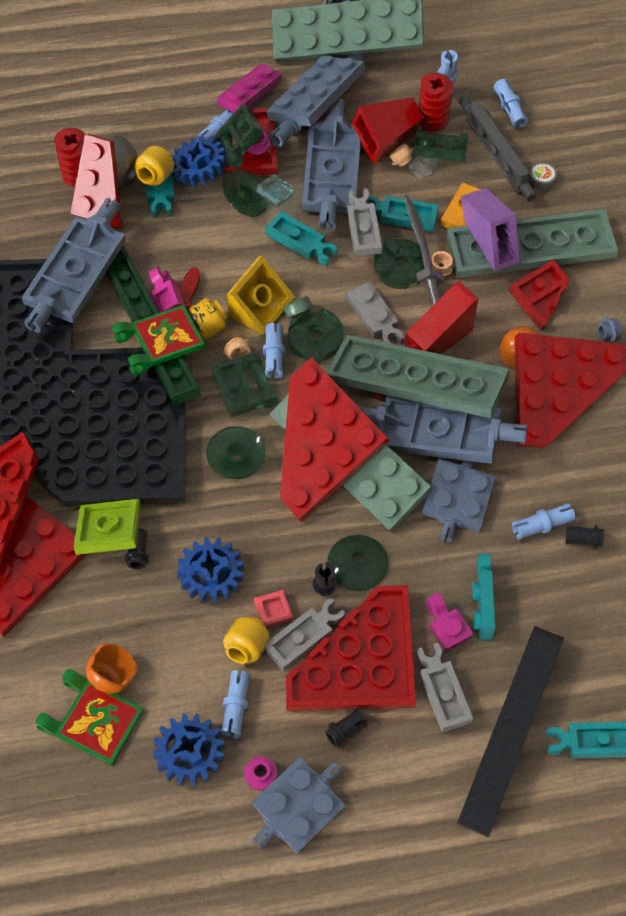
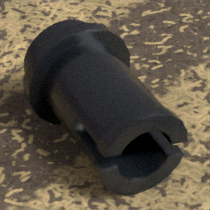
M567 525L565 544L593 546V549L603 547L604 529L598 528V525H595L594 528Z
M139 528L137 547L128 549V553L124 557L127 566L131 569H143L149 561V555L146 553L148 533L144 529Z
M322 563L319 564L315 569L316 576L313 580V589L321 596H328L334 593L337 588V580L334 577L335 568L331 564L325 563V569H323Z
M355 709L336 724L330 723L328 725L329 728L325 731L330 743L334 747L344 746L347 744V739L363 728H366L368 721H362L365 718L364 714L359 709Z

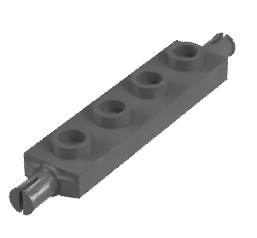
M467 95L461 96L458 99V103L465 111L467 123L517 194L522 193L528 202L534 200L537 194L529 185L530 170L519 159L514 146L509 145L501 128L495 125L489 111L484 109L479 101L471 103Z

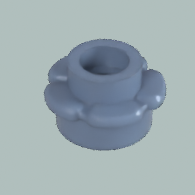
M604 317L601 320V324L597 327L598 337L604 342L610 343L620 340L622 337L620 321L616 318L609 319Z

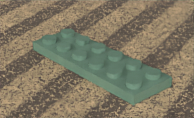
M360 0L272 10L273 59L275 62L320 58L322 56L424 48L423 0Z
M605 209L516 220L520 263L497 271L492 269L468 226L447 228L446 233L457 278L540 268L553 259L558 265L617 258L619 252Z
M347 334L326 372L339 385L492 418L509 379L508 368Z
M288 395L269 414L284 429H286ZM387 445L342 484L391 532L433 490L422 477Z

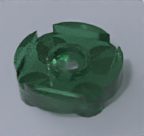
M389 237L382 245V254H375L374 271L380 276L379 280L384 285L394 289H407L411 284L421 283L418 282L416 273L425 268L420 245L416 242ZM396 261H405L407 264L398 267Z
M310 309L295 315L289 323L288 345L297 356L305 360H309L312 357L318 364H321L324 360L336 355L344 340L342 322L335 314L327 310L320 309V312H310ZM321 332V337L317 339L311 338L310 333L316 334Z

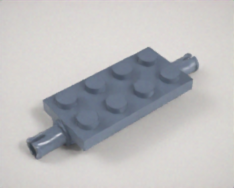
M363 53L352 54L345 59L322 56L311 68L304 72L266 111L269 120L277 121L280 124L269 134L272 145L281 147L293 134H297L303 126L311 127L366 71L364 64L366 60Z
M339 98L338 106H336L335 101L329 107V115L326 117V120L320 124L314 123L311 127L309 126L302 211L320 212L318 226L321 230L325 231L326 222H329L328 231L336 228V213L347 214V206H351L348 201L349 190H353L354 196L357 198L361 140L354 127L344 117L346 103L341 98Z
M106 198L98 212L87 219L75 216L22 296L23 304L34 308L29 317L24 321L25 326L29 330L33 331L36 326L34 331L37 333L41 332L50 315L74 323L126 241L125 234L115 231L110 224L121 208L116 200L113 199L109 205L111 198Z
M388 395L386 396L385 404L378 406V408L358 406L390 440L386 445L398 453L492 464L496 443L499 440L526 443L528 425L502 423V408L496 407L492 418H487Z

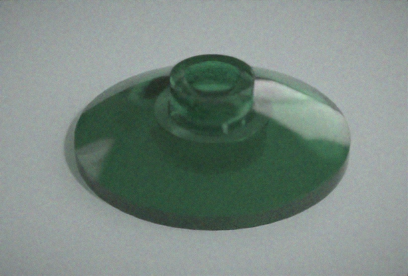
M232 169L224 175L222 190L227 201L235 210L249 217H258L266 211L268 206L267 193L255 176L241 169Z
M241 426L227 427L218 431L210 439L206 449L207 461L211 469L218 475L228 479H243L256 473L262 466L265 459V445L261 437L249 428ZM235 455L241 457L240 459H231Z
M346 536L333 545L328 555L327 563L335 568L334 577L337 580V584L347 590L366 591L381 583L388 570V556L385 549L378 541L369 536ZM360 555L364 559L356 561L353 559V556Z

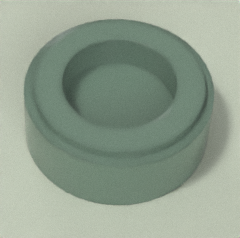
M303 296L285 304L283 309L286 316L290 317L311 308L312 303L309 297Z

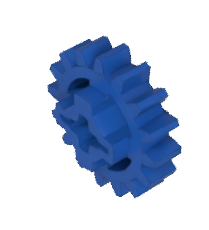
M204 136L199 141L191 138V143H181L182 149H174L175 155L172 156L174 170L172 173L176 181L181 180L184 186L191 182L192 187H196L198 182L205 186L206 180L216 181L215 175H222V168L227 167L226 159L228 158L225 149L222 147L221 142L216 143L214 138H210L208 141H206Z
M208 537L204 538L203 545H199V543L194 541L193 550L185 548L183 550L185 559H178V567L180 569L177 570L178 580H182L180 582L182 590L189 589L188 592L191 599L196 597L197 594L200 595L201 603H204L207 597H211L213 603L216 604L218 596L221 595L224 599L228 600V591L237 592V582H243L244 580L243 573L241 572L244 571V562L239 561L241 559L239 550L232 552V543L230 542L222 546L221 538H217L214 544L210 543ZM209 563H211L212 569H214L213 578L210 577V572H208Z
M185 713L182 714V721L179 723L174 718L169 719L171 724L169 729L163 726L159 728L163 738H154V745L159 749L153 751L154 760H160L157 763L159 772L167 770L165 774L166 780L170 781L176 776L178 785L182 786L185 779H190V783L194 787L197 783L196 778L201 777L202 780L207 782L209 781L208 771L218 773L219 769L215 761H224V753L219 750L224 749L225 746L224 740L218 739L221 736L220 729L215 728L211 730L212 721L210 719L200 723L199 714H196L192 721L188 720ZM174 738V747L170 748L169 753H167L168 746L171 740ZM189 746L191 750L194 749L195 751L193 753H189L187 750H184V748ZM211 746L209 757L204 762L203 755L209 750L208 747ZM183 766L192 769H182L180 767Z

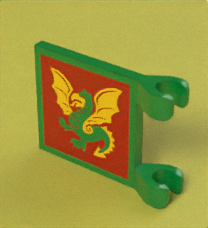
M184 305L131 323L118 322L112 326L114 339L117 343H124L136 335L145 354H134L128 358L131 365L130 371L135 376L141 375L151 366L205 348V343Z
M67 669L62 676L63 684L72 690L78 691L77 698L62 723L45 713H40L35 721L36 727L41 732L54 736L112 766L144 708L115 693L108 694L97 690L85 677L72 669Z

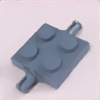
M442 459L437 461L430 484L433 490L426 497L422 514L435 518L444 524L439 537L443 542L447 532L446 543L452 542L455 528H467L479 532L481 529L495 476L475 470L473 468V461L462 460V464H454Z
M300 756L251 802L252 806L261 814L266 825L252 838V841L256 844L263 836H266L257 845L259 849L262 850L276 836L285 841L295 853H298L346 806L333 792L330 785L343 772V769L339 767L330 775V772L338 766V763L333 761L320 774L314 771Z

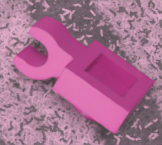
M156 267L149 272L150 279L155 287L149 294L159 313L185 305L177 282L171 280L170 273L167 270L161 273L160 268Z
M438 592L427 598L429 602L426 603V607L435 619L430 622L429 628L445 653L472 639L473 632L457 608L448 612L446 604Z

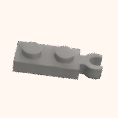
M367 188L363 189V197L356 198L353 190H349L348 201L351 206H347V215L354 256L382 254L374 203L368 204L369 191Z
M371 282L346 292V300L373 339L381 336L382 342L391 344L390 339H396L400 345L404 343L402 331L396 329L398 328V320Z
M333 598L324 602L321 612L317 613L313 608H310L267 641L265 652L283 672L303 658L325 637L332 633L329 625H338L345 618L344 610L336 615L328 612L335 606Z
M438 643L433 644L432 649L435 654L433 657H427L422 647L418 648L417 659L422 666L426 667L420 670L419 675L441 732L471 724L473 716L451 661L441 663L442 649Z

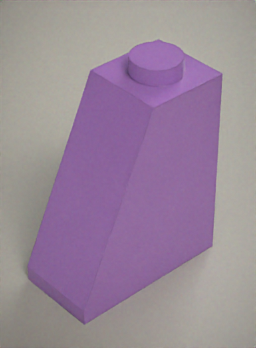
M486 188L461 196L464 221L492 269L497 271L520 263L516 214Z

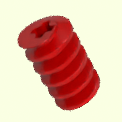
M429 73L422 77L420 82L418 107L424 116L420 127L426 131L434 132L445 128L449 122L453 83L444 74Z
M77 128L62 129L54 137L62 179L65 184L71 187L76 186L86 134Z

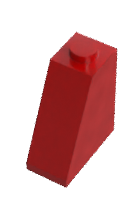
M411 97L359 106L352 125L371 162L377 164L416 134L424 116L414 98Z
M458 281L406 332L404 347L442 354L473 332L479 299Z

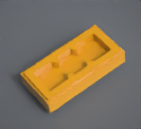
M462 182L442 216L440 226L445 228L467 226L463 217L461 196L481 189Z

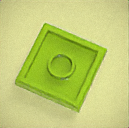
M130 499L80 505L73 546L76 555L136 548L141 513L140 500Z

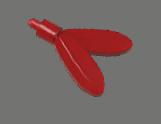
M196 267L191 268L186 273L182 286L177 283L186 310L192 307L190 300L200 280L199 270Z

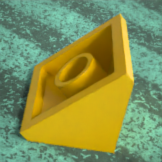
M262 255L255 260L227 293L228 315L231 319L260 335H264L266 333V325L274 323L284 311V305L291 302L295 296Z

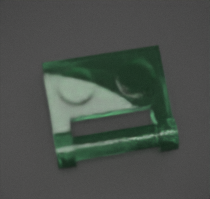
M244 102L216 134L217 142H221L225 149L226 161L230 167H238L242 164L244 153L259 141L263 133L252 109ZM232 135H233V137H234V139H235V141H236V143H235L234 145H233V143H232V140H233Z
M416 129L413 156L465 162L468 134L460 133V136L427 133L424 132V129Z
M249 353L210 366L212 376L230 418L262 407L271 408L279 402L276 392L271 390L262 370V361L258 353ZM243 369L251 370L261 394L254 396Z

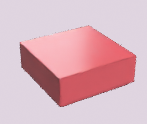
M284 589L254 598L259 618L267 629L293 621V615Z

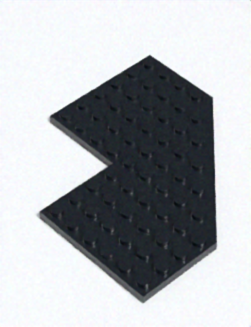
M47 259L0 260V447L23 432L29 438L39 456L32 478L65 507L139 499L140 504L186 503V401L173 405L154 366H151L138 376L131 373V365L128 358L134 354H145L143 348L72 350L74 323L53 315L49 316L41 332L37 333L34 331L36 326L33 331L29 330L25 326L24 321L29 317L34 308L23 304L22 296Z

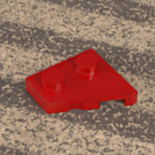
M553 259L513 283L508 291L541 331L546 326L570 279Z

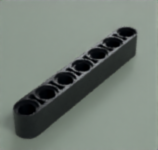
M534 626L457 822L458 825L489 837L564 637Z

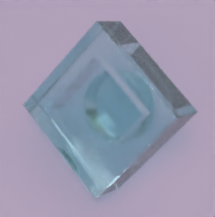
M275 174L261 182L256 190L257 194L274 207H278L291 198L294 192V188Z

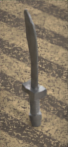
M405 194L403 195L411 225L420 245L425 268L416 273L418 282L426 283L431 302L430 307H432L441 298L438 285L444 282V277L442 273L435 272L432 269L420 216L412 201Z

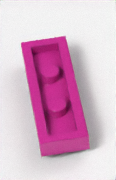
M261 63L220 94L217 105L240 115L281 82L282 73Z

